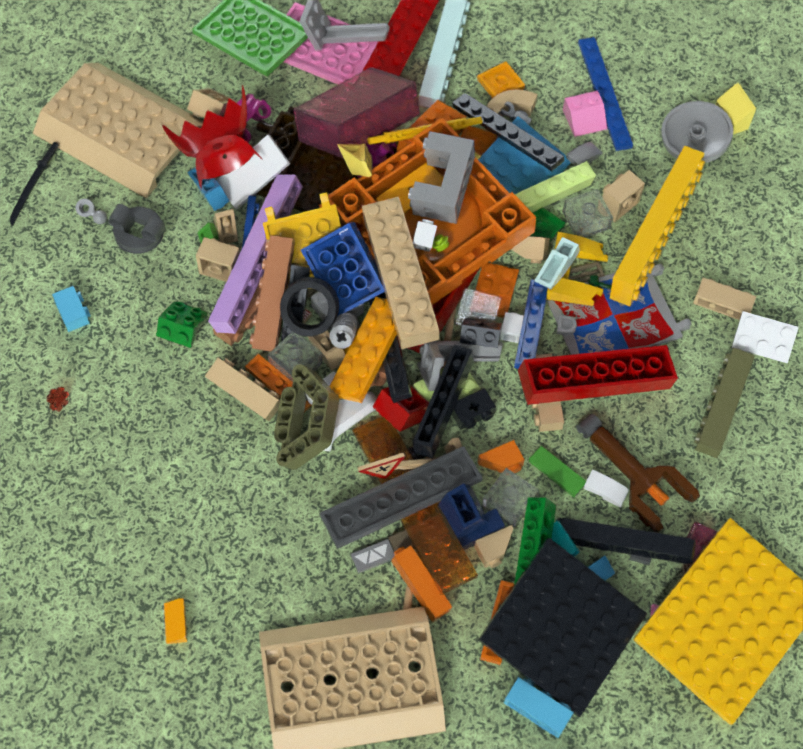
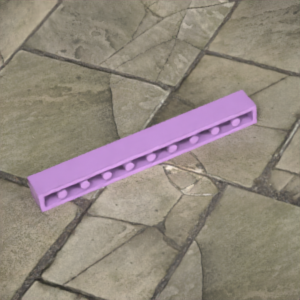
M296 175L276 176L208 320L217 333L236 334L259 284L260 277L264 273L262 263L263 259L267 258L268 252L265 251L267 239L263 222L268 220L264 208H274L276 219L290 216L303 188Z

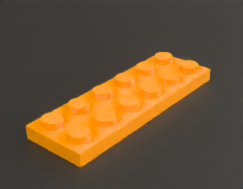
M375 297L329 386L341 399L358 403L363 402L397 335L387 299Z

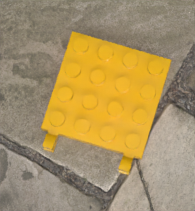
M327 192L319 194L322 208L276 219L274 208H264L268 220L263 222L266 239L270 240V235L295 240L292 263L308 265L301 249L342 227L336 204L330 205ZM310 271V277H315L312 271Z

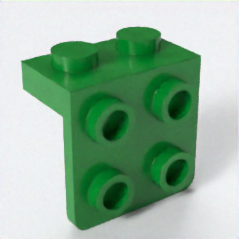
M173 302L158 317L156 336L191 348L194 344L196 328L205 320L207 312L197 307L185 305L183 302Z

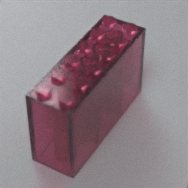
M373 67L294 108L299 141L340 158H343L337 144L365 143L367 145L368 137L390 132L420 114L416 82Z

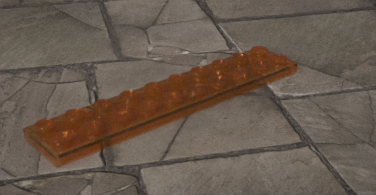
M384 417L377 418L352 429L369 463L400 453L405 454V458L402 461L413 460L397 430ZM396 469L387 479L379 477L377 479L380 484H383L413 469ZM438 503L400 520L422 562L429 571L440 595L478 578L476 570Z

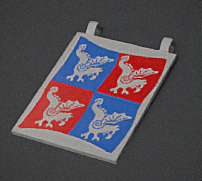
M655 265L652 273L647 274L646 277L648 279L645 286L639 289L641 292L638 300L633 301L630 307L610 299L611 290L601 288L603 289L602 296L596 294L592 298L594 301L593 306L546 300L557 325L559 315L571 316L577 322L576 331L572 335H562L570 354L659 346L682 338L681 332L689 330L692 323L688 318L676 323L654 278L663 274V265ZM615 273L600 277L599 282L612 285Z

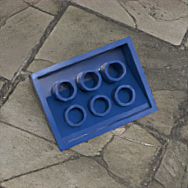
M355 222L348 223L301 249L315 278L324 280L335 290L339 300L338 316L385 292L377 263Z

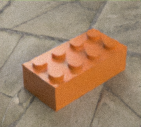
M437 100L409 128L430 125L441 118L445 121L466 118L467 116ZM463 129L455 130L458 135L463 131ZM413 138L398 141L396 153L412 143Z

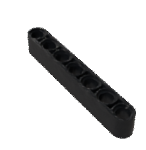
M558 518L556 520L562 524L576 546L683 564H691L694 560L696 541L690 538L568 518Z

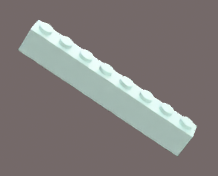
M446 0L419 94L418 105L430 107L437 100L444 103L445 94L443 92L448 89L449 85L447 77L452 75L453 67H451V63H455L456 54L454 52L459 49L460 41L458 37L462 38L463 34L461 26L466 24L467 15H465V12H469L470 2L468 0Z

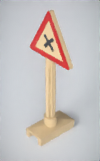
M452 438L444 447L446 454L462 447L460 439ZM400 453L360 466L358 471L387 479L396 469H415L439 457L402 461L405 458V454Z

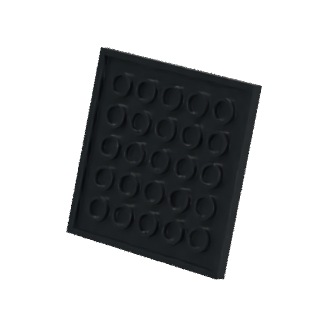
M547 538L484 629L478 641L540 689L549 693L557 702L567 704L571 708L570 711L574 712L573 714L581 717L647 613L556 542Z

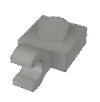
M511 102L504 104L508 106L509 111L501 110L500 113L503 116L509 117L511 121H514L519 116L528 125L530 124L532 119L528 117L527 113L521 110L515 111Z

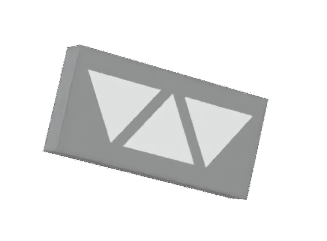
M388 539L351 554L358 574L387 563L394 557V551Z

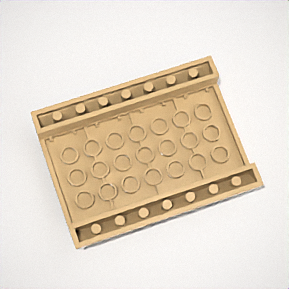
M84 63L41 109L33 134L50 144L53 142L57 143L62 151L147 199L157 187L156 178L180 152L167 136L162 125L180 137L184 121L201 128L203 120L100 63Z

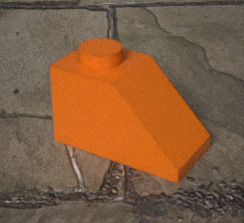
M512 440L478 455L477 463L479 466L503 474L509 472L515 474L522 469L525 459L515 441Z

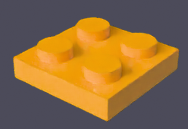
M506 61L477 76L479 83L492 98L505 91L525 89V83Z

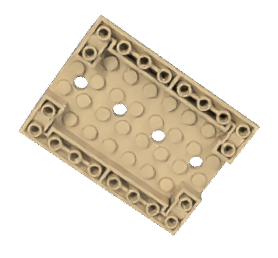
M424 607L259 632L274 749H341L446 732L439 677L429 621ZM411 662H418L421 669L418 672H412L408 666ZM370 668L376 669L379 673L378 677L375 679L368 678L366 675L367 670ZM327 675H333L336 678V683L328 686L324 683V678ZM284 682H291L294 685L291 692L286 693L282 691L281 686Z

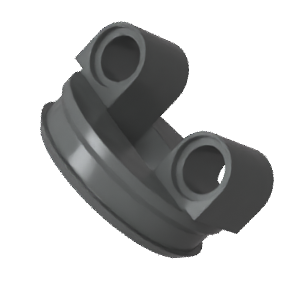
M117 204L108 219L109 225L113 226V234L118 246L124 251L133 254L146 253L156 248L160 244L165 231V224L160 216L152 209L146 207L128 208L123 204ZM135 222L144 225L141 231L142 238L128 234Z

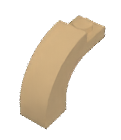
M509 90L496 95L486 107L502 116L501 110L509 111L508 106L504 104L511 102L515 111L521 110L527 113L528 116H531L538 94L526 90Z

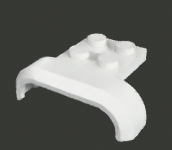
M334 371L323 378L328 386H330L336 374ZM368 391L362 403L339 398L332 443L350 427L375 411L373 405L377 396L373 392ZM305 393L306 400L312 405L313 400ZM331 443V445H330L327 449H325L324 451H331V449H332V448H331L332 443Z

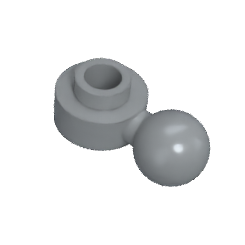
M81 199L76 203V212L80 216H92L96 224H103L107 221V214L102 210L96 211L95 205L91 200ZM84 205L89 206V210L86 212L83 210Z

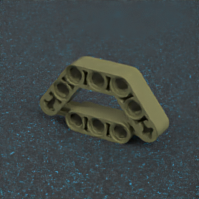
M302 364L296 365L292 370V387H286L282 391L274 431L275 440L282 443L281 450L276 457L277 463L291 470L298 469L331 445L339 405L338 395L314 370ZM306 393L313 400L308 431L300 436L306 405Z

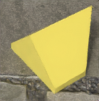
M365 143L337 144L352 175L372 176V157Z

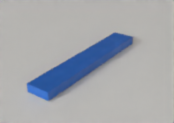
M532 279L530 281L514 364L516 369H519L524 359L536 358L548 288L536 283Z

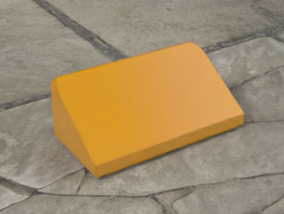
M184 598L164 603L166 644L187 642Z

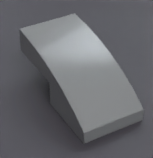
M587 142L567 153L566 158L574 166H577L586 161L591 163L602 155L603 152L592 142Z

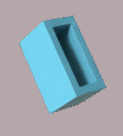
M74 286L52 294L68 332L90 324L88 317L91 316L87 306H82L81 303L84 302L80 291H75Z

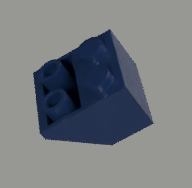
M465 483L448 492L437 505L453 542L489 523L473 488Z

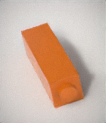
M410 545L406 549L403 546L396 550L391 562L421 607L425 608L430 620L434 622L452 609V605L412 546Z

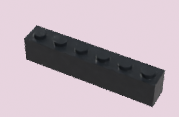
M458 345L453 346L413 439L414 453L434 458L474 363L472 349Z

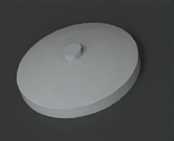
M704 101L683 103L671 110L665 117L661 132L662 142L666 150L676 159L683 147L687 146L703 152L705 163L711 162L722 156L729 148L733 138L732 121L728 114L715 104Z

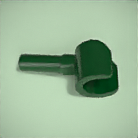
M597 275L590 276V280H588L589 285L611 290L612 285L599 282Z

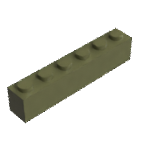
M734 347L730 354L726 353L723 364H726L725 369L721 368L717 377L720 383L719 385L715 384L711 394L714 395L713 401L709 400L706 411L709 413L707 417L703 416L700 427L703 428L702 432H697L694 443L697 444L696 451L718 458L755 355Z

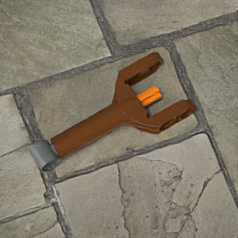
M593 413L576 425L577 431L583 433L585 439L590 437V441L630 480L629 509L633 513L636 512L640 516L639 519L647 527L650 526L655 533H660L664 527L660 518L641 498L649 493L661 506L664 505L670 498L657 486L662 481V478L685 500L695 502L700 497L698 490L674 466L644 467L610 432L602 427L600 419Z

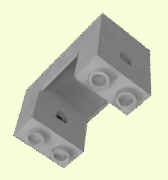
M430 131L428 138H425L423 142V149H425L424 158L427 160V165L446 169L441 187L415 181L414 187L410 188L408 194L410 207H412L413 215L457 224L475 160L474 140Z

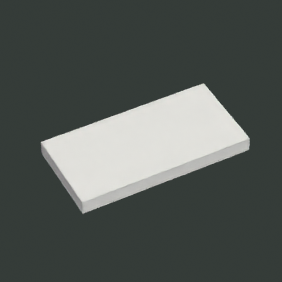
M270 135L264 137L253 147L261 158L254 154L242 167L222 175L216 180L235 209L240 208L248 201L249 195L254 196L290 165V162Z

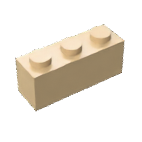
M702 278L693 304L740 320L742 311L751 313L756 296L751 295L749 292L734 289L732 286L720 284L712 279Z

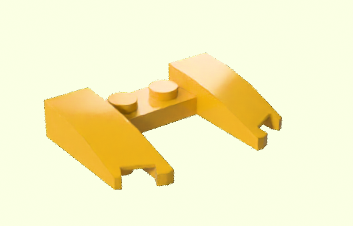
M557 233L555 249L563 237L579 244L580 251L576 258L608 262V255H604L601 250L603 248L602 243L573 234ZM571 266L552 289H547L546 300L588 306L594 305L592 298L596 294L599 296L603 294V289L569 280Z

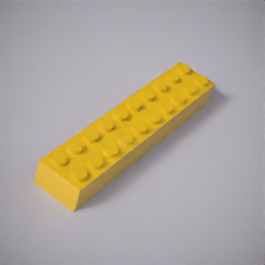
M687 146L683 147L613 277L610 299L629 307L633 301L638 300L641 292L639 290L640 287L645 286L648 279L646 277L647 274L652 273L655 266L654 261L660 258L662 253L661 247L666 246L669 239L668 234L673 233L676 226L675 221H679L683 212L681 209L683 207L686 208L689 202V194L693 195L696 188L695 183H699L703 173L700 171L703 170L705 165L703 152Z

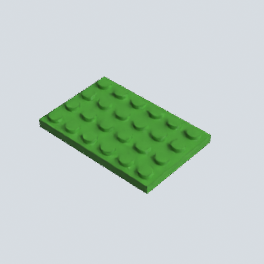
M223 0L192 28L194 35L266 77L308 39L300 22L261 0Z

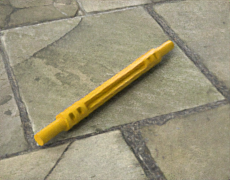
M480 116L446 122L455 131L465 129L471 125L482 124L483 120ZM432 124L385 132L383 135L368 137L367 141L371 145L411 139Z

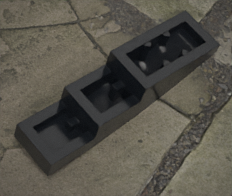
M292 263L288 287L301 278L310 277L311 269L309 265ZM308 288L297 292L292 298L291 303L292 313L302 323H304ZM283 321L281 341L300 344L301 335L291 331Z

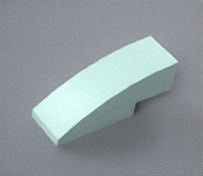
M562 237L556 249L551 251L535 282L552 289L575 260L580 251L579 244Z

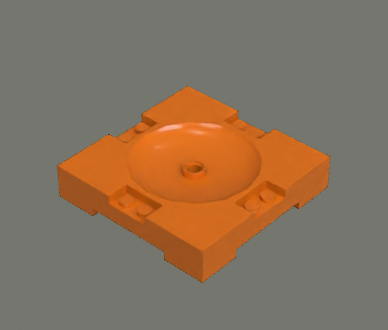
M443 118L414 136L412 143L373 168L372 176H362L357 180L354 177L328 195L330 205L336 204L341 226L343 227L348 223L355 222L374 260L375 256L363 219L362 206L377 202V197L427 162L426 158H424L425 149H423V142L425 138H428L430 131L460 137ZM476 157L457 224L413 215L412 209L404 214L412 242L418 221L422 222V219L433 221V225L437 226L434 238L438 235L448 236L450 244L443 251L437 252L433 247L430 252L415 248L431 305L460 286L463 279L489 261L492 263L535 232L536 216L513 192L509 193ZM434 167L444 178L446 169Z

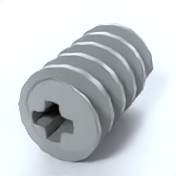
M343 313L336 318L330 332V341L335 347L344 349L352 344L359 327L357 317L350 313Z

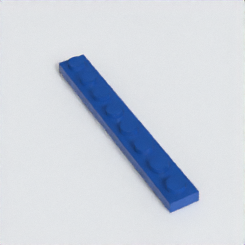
M595 37L579 39L578 45L594 91L598 90L604 103L607 128L615 151L632 149L633 143Z

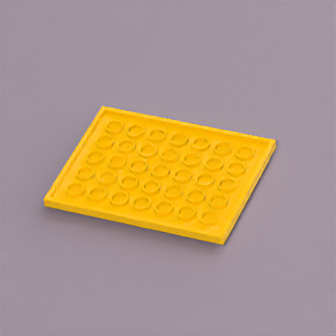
M729 518L633 640L722 719L733 725L803 630V580L734 520Z

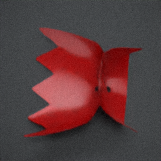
M243 85L242 105L240 106L229 98L224 117L207 110L202 127L198 128L184 121L180 137L162 125L167 136L183 154L196 158V172L201 190L202 179H212L233 172L247 163L254 154L261 158L254 148L241 138L244 135L247 121V103Z

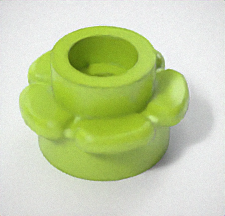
M436 236L432 247L437 252L445 250L450 244L448 236Z

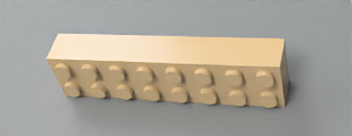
M399 197L363 205V219L401 349L439 340L438 324Z

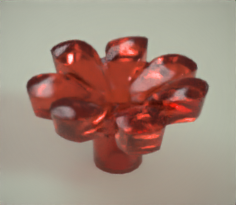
M64 387L50 389V394L47 395V402L50 403L49 408L51 410L60 412L63 408L62 405L66 406L69 401L65 400V398L69 396V393L64 391Z

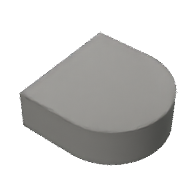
M559 315L556 334L572 335L576 331V320L571 316Z

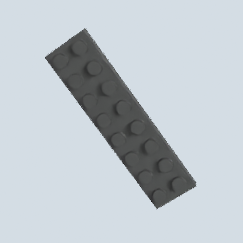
M463 446L322 511L319 515L336 549H339L441 501L448 492L463 483L471 487L482 482L483 477Z

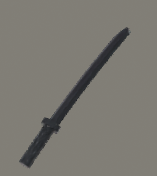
M53 142L42 160H38L36 163L37 168L29 179L10 216L11 226L14 225L42 172L48 168V162L59 148L57 143Z

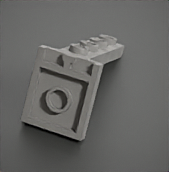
M318 0L307 1L299 21L315 50H322L323 45L327 43L385 41L390 29L386 23L331 26L328 16Z
M433 341L425 343L420 348L422 356L417 366L428 391H435L441 377L440 369L443 367L444 361L448 360L454 345L472 349L474 361L498 362L503 343L500 341L498 348L460 343V341Z

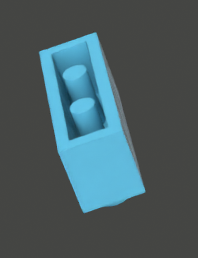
M518 677L504 701V704L559 738L574 713L570 711L571 708L567 704L556 702L549 693L544 690L539 691L531 681L525 678L522 680Z

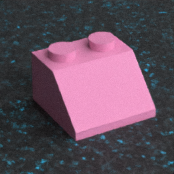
M598 90L565 98L563 112L574 137L607 129L604 103Z

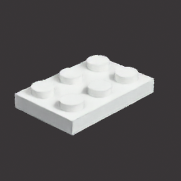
M742 311L732 348L788 363L799 327Z

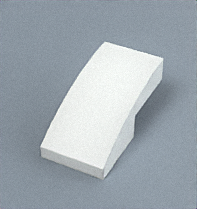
M595 470L591 471L584 485L585 490L602 496L603 500L618 507L622 506L629 492V489L619 482Z

